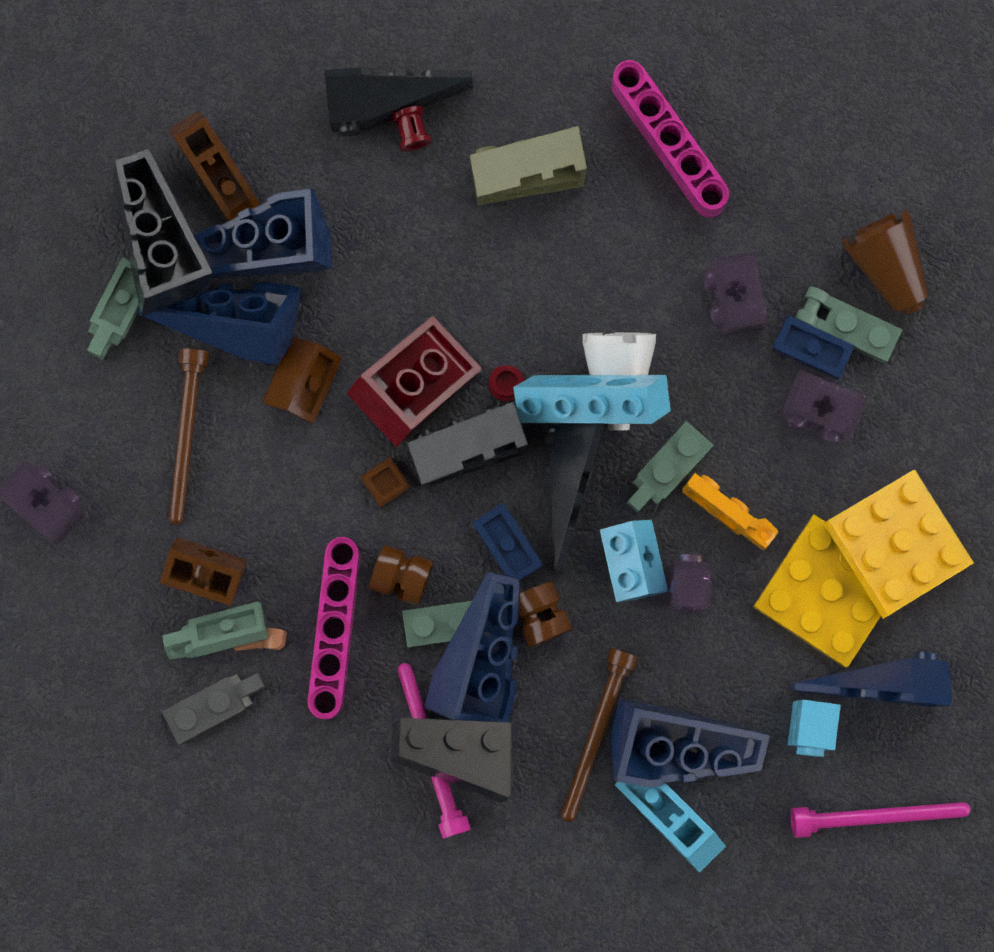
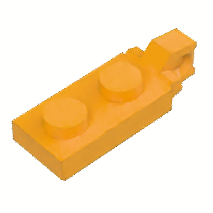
M695 473L682 488V493L737 535L742 534L761 550H764L775 538L778 530L766 518L757 519L752 517L748 513L749 508L737 498L732 497L729 499L718 491L720 486L713 479L706 475L700 477Z

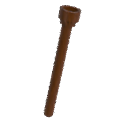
M182 348L179 354L178 364L182 365L181 372H185L169 511V521L173 525L181 524L184 519L199 374H203L204 368L208 367L209 352L198 349Z
M610 648L606 660L609 663L607 670L610 671L561 812V817L565 822H572L577 815L624 676L628 677L630 670H635L639 658L637 656Z

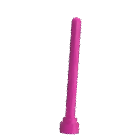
M403 663L398 667V675L411 716L416 719H428L412 667L407 663ZM431 777L443 813L440 816L441 824H438L442 838L445 839L471 830L467 815L463 816L461 809L457 810L448 781L438 777Z
M965 802L816 814L815 810H809L808 807L791 808V827L794 838L810 837L811 833H817L820 828L966 817L970 814L971 809Z

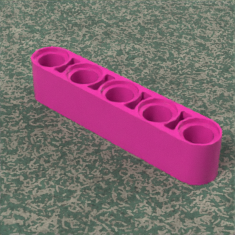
M633 60L621 62L615 68L612 78V91L694 209L706 218L718 216L724 210L729 198V190L726 183L643 66ZM624 75H631L637 79L638 84L634 87H625L620 83L619 79ZM644 104H652L658 109L659 113L648 117L642 114L639 108ZM664 133L675 134L678 137L679 143L674 146L665 145L661 141L660 136ZM685 162H693L699 167L700 172L696 175H687L682 171L681 165ZM706 191L716 192L720 197V202L716 205H709L703 200L702 193Z
M337 537L331 540L327 545L324 557L308 695V707L311 713L317 718L324 720L333 719L341 713L346 690L361 559L357 545L346 537ZM343 545L349 546L353 550L351 561L344 565L335 563L333 553L336 548ZM336 582L346 583L349 587L348 596L340 602L332 601L329 597V589ZM335 618L342 620L345 627L344 633L337 639L328 638L325 634L326 623ZM328 655H334L340 661V669L333 676L324 675L320 669L321 661ZM324 692L332 693L336 699L335 708L329 713H321L316 707L317 697Z

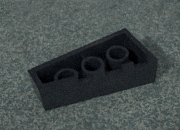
M146 149L116 160L112 182L141 316L208 291L212 271L150 150Z

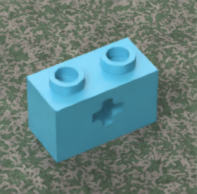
M652 520L630 521L600 529L616 602L638 600L668 592Z
M803 699L793 701L788 746L797 747L796 754L814 757H824L825 751L835 750L841 705Z

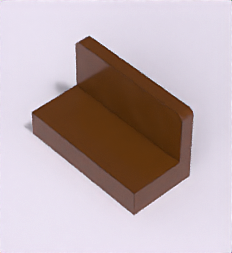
M293 337L290 347L279 362L264 396L263 403L270 407L284 410L305 422L314 424L342 357L318 343Z

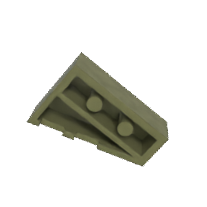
M579 126L527 140H520L501 147H482L477 149L475 154L470 155V167L478 205L584 187L587 167Z

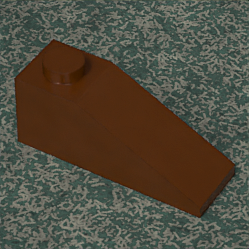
M199 110L168 130L227 221L238 217V213L247 208L253 209L261 205L209 122Z

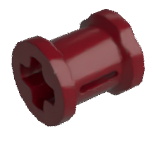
M421 106L403 108L391 115L393 122L397 123L402 139L400 148L403 152L419 150L432 143L431 136L426 135L421 118L424 112Z

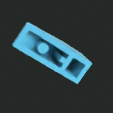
M623 782L615 784L628 800L699 873L726 847L718 835L666 783H663V786L652 788Z

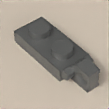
M258 673L243 681L236 674L199 691L163 710L162 713L178 745H181L245 711L246 707L253 704L249 696L266 686Z

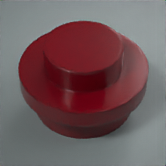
M503 365L491 373L488 382L489 390L497 400L511 402L515 400L513 387L525 381L521 371L516 367Z

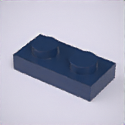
M788 315L771 350L839 380L855 345Z
M504 503L472 523L505 576L514 577L520 581L543 566V563Z

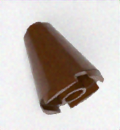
M903 209L901 210L902 218L896 220L894 213L857 230L858 236L855 237L856 240L851 242L847 236L841 240V243L895 312L903 310L904 314L908 315L925 306L923 300L929 295L912 218L909 210Z

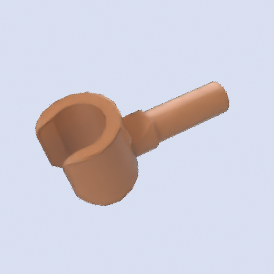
M267 628L268 639L237 646L234 649L235 651L255 648L281 650L286 644L287 631Z

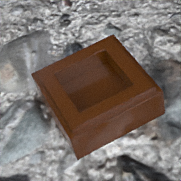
M391 457L360 476L380 508L411 489V486Z

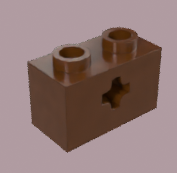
M177 537L169 550L160 583L231 606L237 595L247 559Z

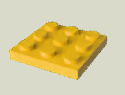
M915 469L824 523V526L883 619L974 564Z
M812 515L755 602L753 608L844 668H848L881 615L824 526L825 521L816 515Z

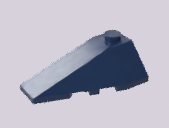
M311 188L277 193L267 198V202L253 209L247 208L239 212L238 217L222 225L215 224L194 235L212 271L211 278L293 274L332 269L330 231L316 194Z
M261 282L254 283V289L233 290L232 284H220V289L203 292L144 315V317L242 359L278 365L292 343L301 289L296 286ZM138 306V314L141 315L140 308Z
M490 572L486 574L434 670L424 708L452 720L508 723L516 694V679L511 677L512 660L517 659V646L512 645L513 627L518 623L519 579Z
M915 652V658L902 659L792 683L790 691L929 707L952 706L948 662L937 661L938 654L928 652Z
M620 698L611 731L614 780L652 788L663 786V783L691 782L696 781V778L718 775L719 777L761 771L770 734L652 704Z

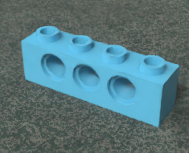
M534 375L513 387L520 423L652 424L671 411L666 375Z

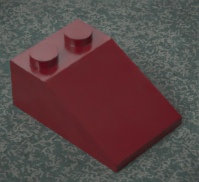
M432 316L360 375L347 392V395L397 447L474 378L482 368Z

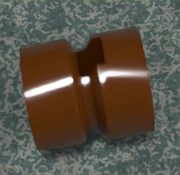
M384 544L374 568L369 589L387 596L395 592L399 600L418 606L427 586L434 561L417 555L406 558L403 550Z
M553 581L519 594L518 619L524 621L521 630L529 648L573 629L565 610L558 609L557 607L560 598ZM544 612L546 621L541 623L537 615Z

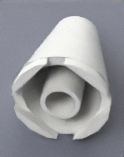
M614 332L604 335L603 333L582 334V343L589 374L648 375L656 343V334ZM608 424V430H630V424Z

